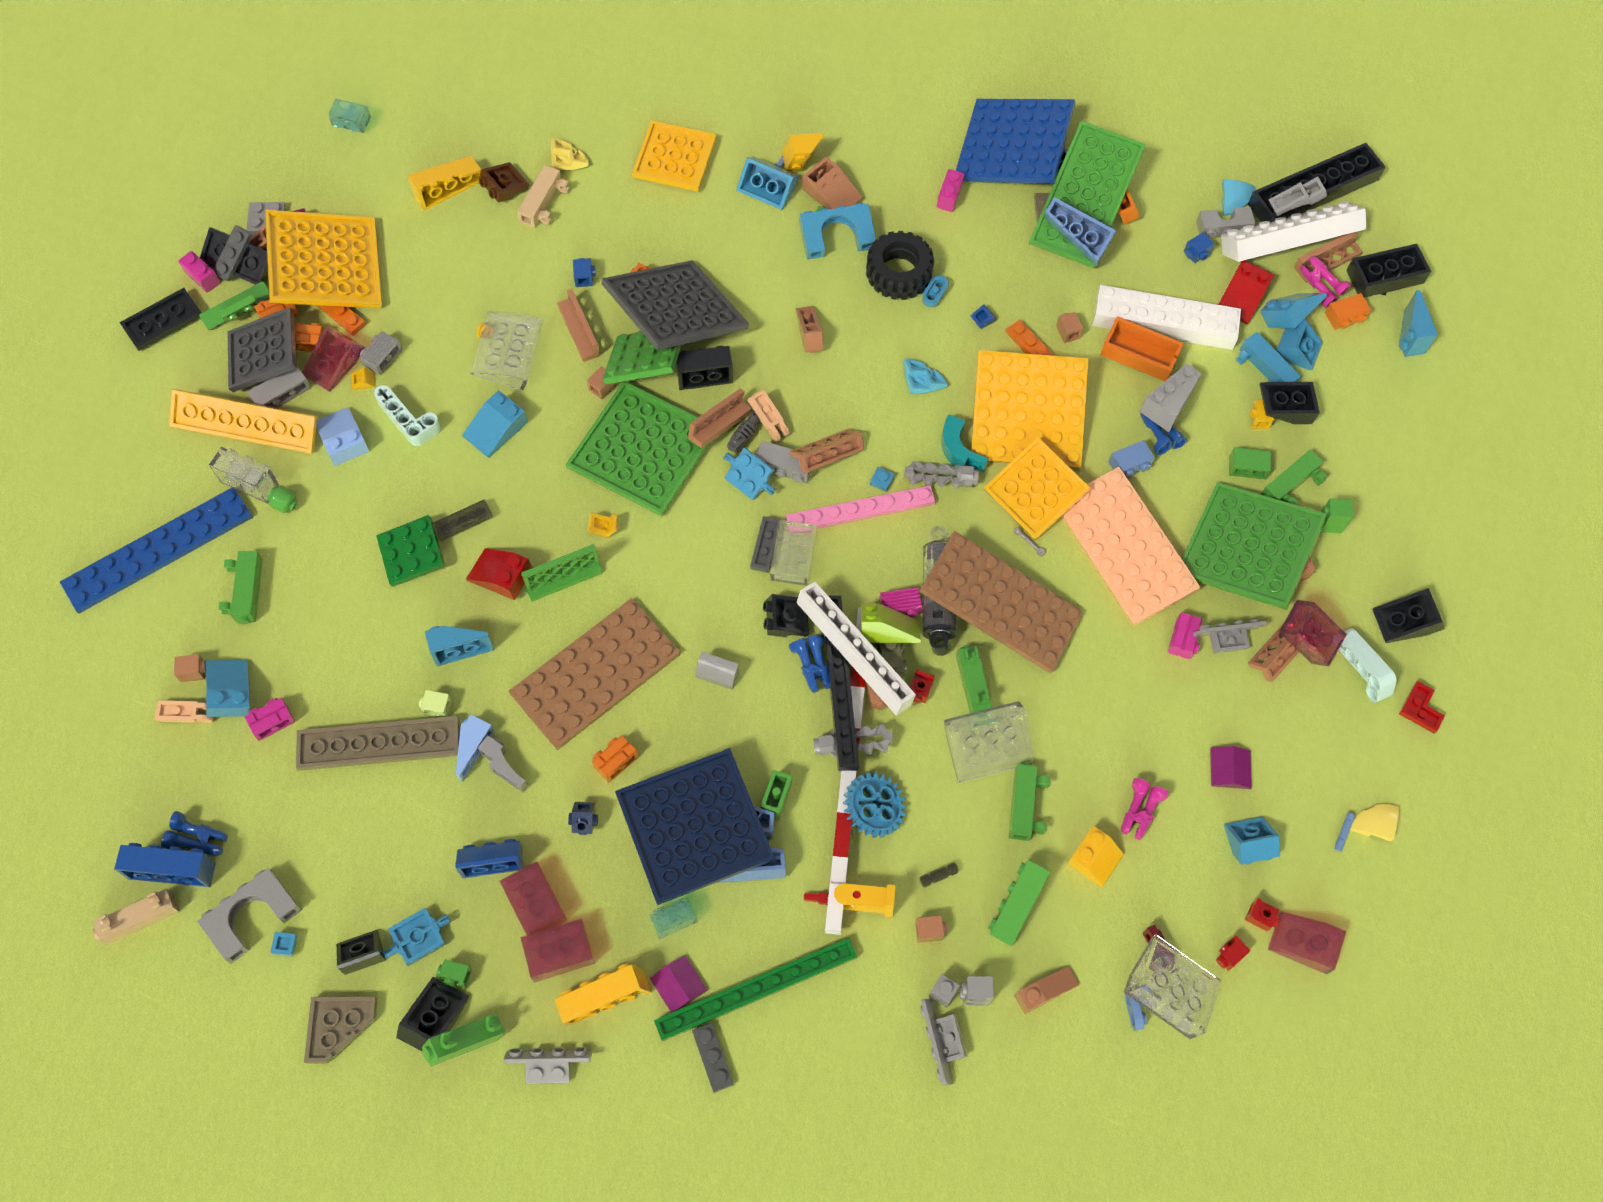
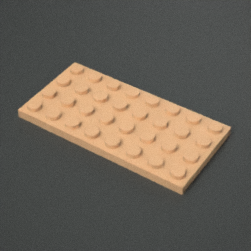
M1120 467L1088 483L1087 485L1090 487V490L1062 516L1133 627L1200 590L1199 584Z

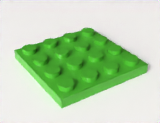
M641 331L632 334H621L616 338L603 381L606 385L674 373L682 345L656 350Z

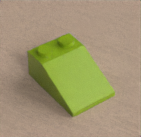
M874 602L861 604V634L870 643H920L918 620L882 604Z

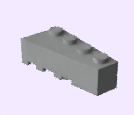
M1189 364L1184 365L1146 396L1140 412L1170 432L1195 389L1201 373Z

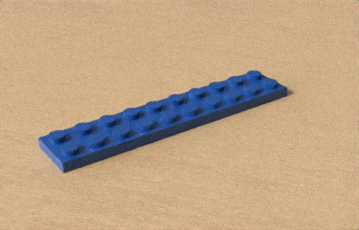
M232 487L61 580L60 584L74 609L80 614L253 517L236 489Z

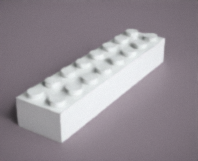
M1348 201L1339 202L1336 206H1323L1321 210L1311 209L1305 214L1296 213L1292 214L1289 218L1280 217L1276 218L1273 222L1264 221L1260 222L1257 226H1244L1242 230H1228L1226 234L1221 235L1222 255L1240 262L1365 230L1366 211L1365 208L1359 207L1358 204H1349Z
M1100 285L1096 296L1092 326L1111 329L1118 316L1177 341L1233 350L1238 340L1241 309Z

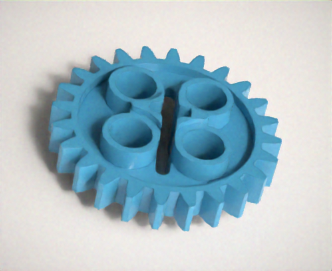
M867 772L864 776L861 774L857 779L852 780L851 784L846 787L848 791L843 796L847 800L843 804L848 806L844 812L850 813L847 820L853 819L854 821L852 827L858 825V832L865 830V836L872 833L873 838L878 835L882 838L886 834L890 835L893 833V831L899 828L898 825L903 823L901 818L906 816V814L901 810H904L907 806L901 804L905 798L899 796L902 790L896 791L895 788L898 784L891 785L892 778L884 780V774L878 777L877 772H874L872 775ZM863 791L866 792L868 798L864 796ZM863 810L867 812L868 817L864 815Z

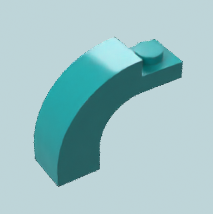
M948 414L941 437V446L945 457L953 466H972L974 470H979L983 473L988 458L974 453L963 446L960 436L964 430L965 421Z

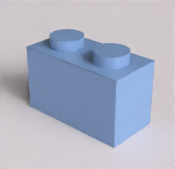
M1142 440L1112 453L1108 463L1113 470L1120 467L1126 478H1130L1136 472H1144L1150 469L1155 457L1145 441Z

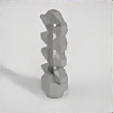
M912 462L911 465L905 467L904 477L908 478L912 485L923 480L925 486H930L933 481H937L938 486L943 487L951 481L954 488H972V485L978 484L979 470H974L972 466L955 465L951 468L946 464L936 466L928 462L924 465L919 462ZM924 471L925 473H930L933 475H924L920 472ZM936 472V473L942 474V475L953 474V475H955V476H957V477H953L952 475H951V476H948V477L938 476V475H936V474H934V473Z
M884 724L878 725L873 730L868 726L862 727L860 731L856 732V739L883 735V741L867 744L859 743L857 744V750H863L867 755H871L874 748L884 753L888 752V746L893 742L892 732L887 730ZM834 730L828 735L818 736V738L813 739L815 755H832L837 758Z

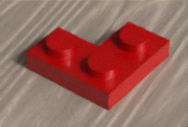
M1416 681L1399 715L1435 734L1445 715L1427 706L1435 690Z

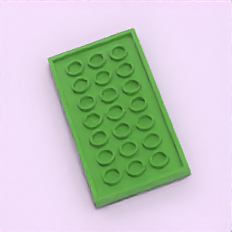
M1080 121L1029 244L1094 268L1095 264L1045 219V211L1055 197L1111 228L1146 144Z

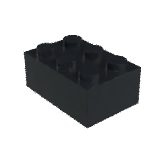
M729 346L679 352L676 363L679 391L733 383V366Z

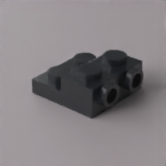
M771 594L764 601L763 611L767 613V618L764 620L763 627L767 630V635L806 637L809 634L808 615L797 604L798 597Z

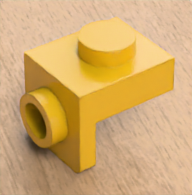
M591 513L589 515L587 532L609 538L617 531V515L613 514L611 517Z

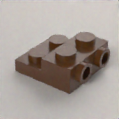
M510 162L481 169L479 184L481 187H485L490 198H495L497 202L512 199L514 193L528 190L529 184Z

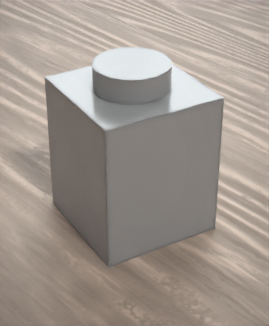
M941 974L929 997L947 1008L960 985Z

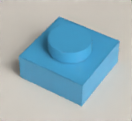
M877 467L870 485L887 492L895 474Z
M275 932L270 953L293 957L298 936L291 933Z

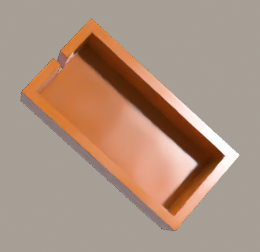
M1117 316L1104 342L1100 355L1166 381L1172 372L1184 343Z

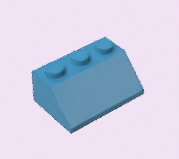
M754 156L747 157L736 191L783 210L795 190L799 175Z

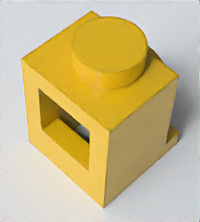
M1256 400L1253 403L1254 407L1250 411V417L1253 419L1251 429H1269L1274 418L1266 416L1263 400Z

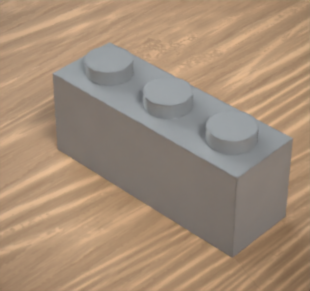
M297 367L272 377L260 385L254 386L247 393L254 404L278 408L311 388L307 379Z
M762 440L756 455L775 469L773 471L775 475L793 479L797 483H808L812 471L807 473L801 472L800 460L790 456L792 449Z

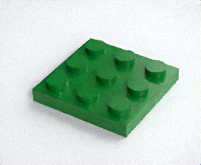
M429 515L376 535L389 585L392 587L445 567L433 521Z

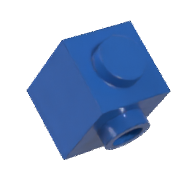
M1202 232L1187 242L1184 253L1195 264L1200 260L1204 261L1208 258L1214 243Z
M591 258L574 259L575 287L593 286V276H596L595 265L591 264Z

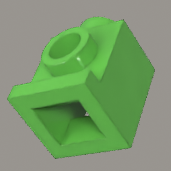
M444 959L443 965L440 964L438 967L437 977L444 980V984L454 987L458 984L462 990H466L472 969L468 965Z

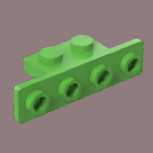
M262 281L208 309L199 316L207 329L211 330L227 321L235 320L244 312L252 311L254 306L258 305L260 301H267L269 299V289Z

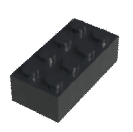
M1417 243L1353 258L1346 270L1357 294L1361 293L1364 298L1424 284L1431 273Z

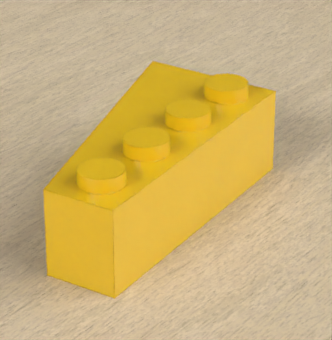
M469 156L407 176L414 198L423 211L478 184L481 168L473 157Z
M627 963L619 966L616 972L601 974L599 979L594 982L586 981L580 984V988L574 991L570 989L560 994L561 997L556 998L555 1002L563 1024L571 1025L596 1015V1010L598 1009L600 1011L612 1009L618 1001L619 1003L635 1000L636 994L643 992L647 995L652 993L644 969Z

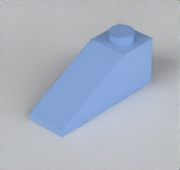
M473 715L465 719L460 727L456 775L462 782L480 755L479 745L487 735L491 737L494 733L492 725Z

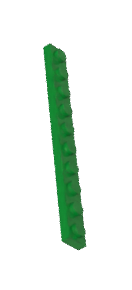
M844 939L654 1020L663 1042L857 959V955L850 939Z

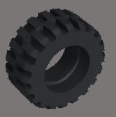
M892 231L888 232V235L883 234L879 237V240L876 239L868 250L866 264L868 282L872 287L874 286V290L877 293L881 292L884 297L889 296L894 300L897 298L906 300L907 297H916L917 293L921 294L924 292L932 278L934 266L933 251L929 248V244L926 241H922V238L918 235L914 236L912 232L903 233V231H898L894 233ZM892 259H904L912 263L915 268L907 272H897L888 268L885 263Z

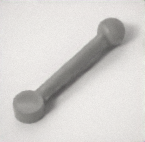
M1019 527L1014 529V533L1019 534L1037 551L1039 556L1045 554V550L1035 545L1021 532Z

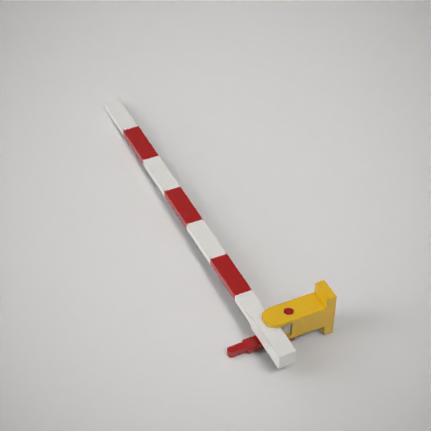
M858 607L856 628L860 632L861 607ZM852 666L850 685L855 731L858 732L861 729L865 680ZM860 738L856 739L857 744H859ZM841 771L829 893H804V901L828 905L825 933L841 935L843 910L883 913L884 917H893L895 885L887 884V887L846 884L852 819L847 820L850 813L844 812L848 806L843 804L847 800L843 795L848 791L846 787L856 778L857 771Z

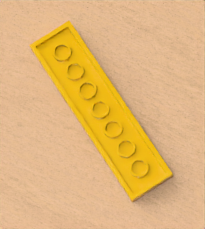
M173 389L169 426L313 453L317 416Z

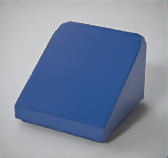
M985 304L970 315L980 329L997 320Z

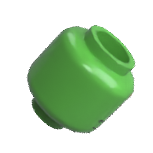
M282 485L277 488L273 487L267 497L269 505L281 513H286L289 510L293 511L298 503L295 500L296 493Z

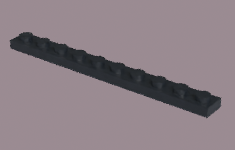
M829 596L843 612L841 596ZM825 636L838 771H858L859 760L848 661Z

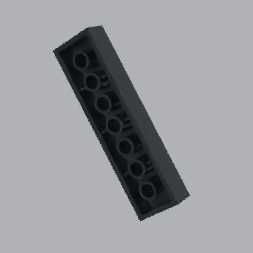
M1363 143L1253 191L1248 206L1251 207V210L1260 222H1273L1276 218L1280 217L1289 218L1292 214L1305 213L1308 210L1379 180L1385 166L1369 145ZM1316 177L1320 179L1326 189L1327 197L1312 205L1306 204L1291 209L1279 216L1276 215L1269 203V199L1300 182L1303 185Z

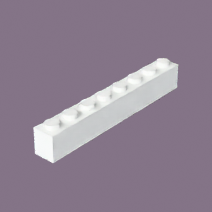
M813 582L800 590L797 604L891 711L897 716L909 708L916 694L816 582Z

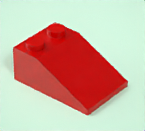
M1245 260L1242 261L1218 305L1241 309L1240 321L1248 325L1275 274Z
M485 548L466 577V580L515 600L525 585L521 573L533 567L528 558L514 552Z

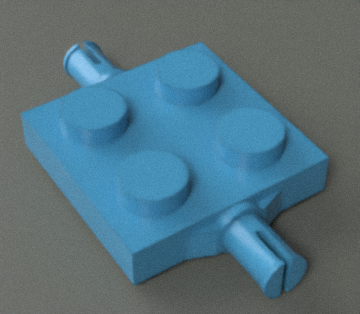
M743 448L736 458L729 454V452L725 454L726 456L723 459L731 464L730 470L724 477L728 482L752 500H755L762 490L767 491L770 495L774 494L776 489L768 484L769 478L775 470L748 448Z
M425 907L388 928L393 938V946L382 951L385 958L387 959L398 952L403 957L406 965L410 966L446 945L441 936L440 928L451 922L447 914L435 921Z

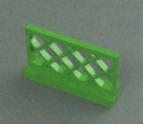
M592 544L524 571L521 574L531 602L603 574L599 564L596 547Z

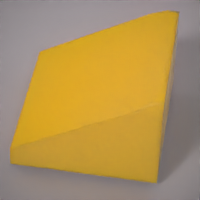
M364 367L351 373L353 390L375 387V377L372 370Z

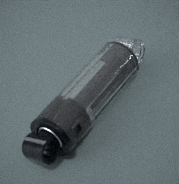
M943 526L933 527L929 532L931 542L923 546V583L949 539L948 532ZM937 537H943L941 540H936ZM923 594V636L929 639L934 654L943 656L950 651L951 645L949 640L957 636V615ZM944 641L943 645H936L937 642Z

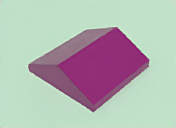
M1236 746L1211 747V786L1252 789L1251 750Z
M686 955L667 964L650 978L671 1013L683 1008L708 991Z

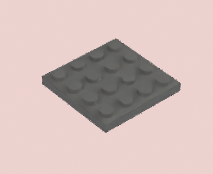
M291 307L227 331L228 387L232 392L297 368L294 310Z

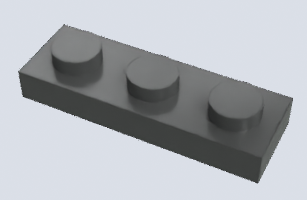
M235 225L213 269L216 275L225 281H231L253 234Z
M763 516L750 569L769 573L781 527L780 519Z
M710 1023L692 1030L713 1093L734 1086L713 1024Z

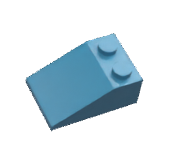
M1421 290L1415 292L1404 310L1399 347L1405 357L1425 354L1438 335Z
M1297 293L1272 299L1260 311L1268 328H1296L1327 295L1326 293Z
M498 390L484 403L462 436L486 457L490 458L528 422L525 411Z
M434 626L425 631L428 647L437 667L494 651L487 632L449 626Z
M206 660V717L248 715L249 682L247 660Z

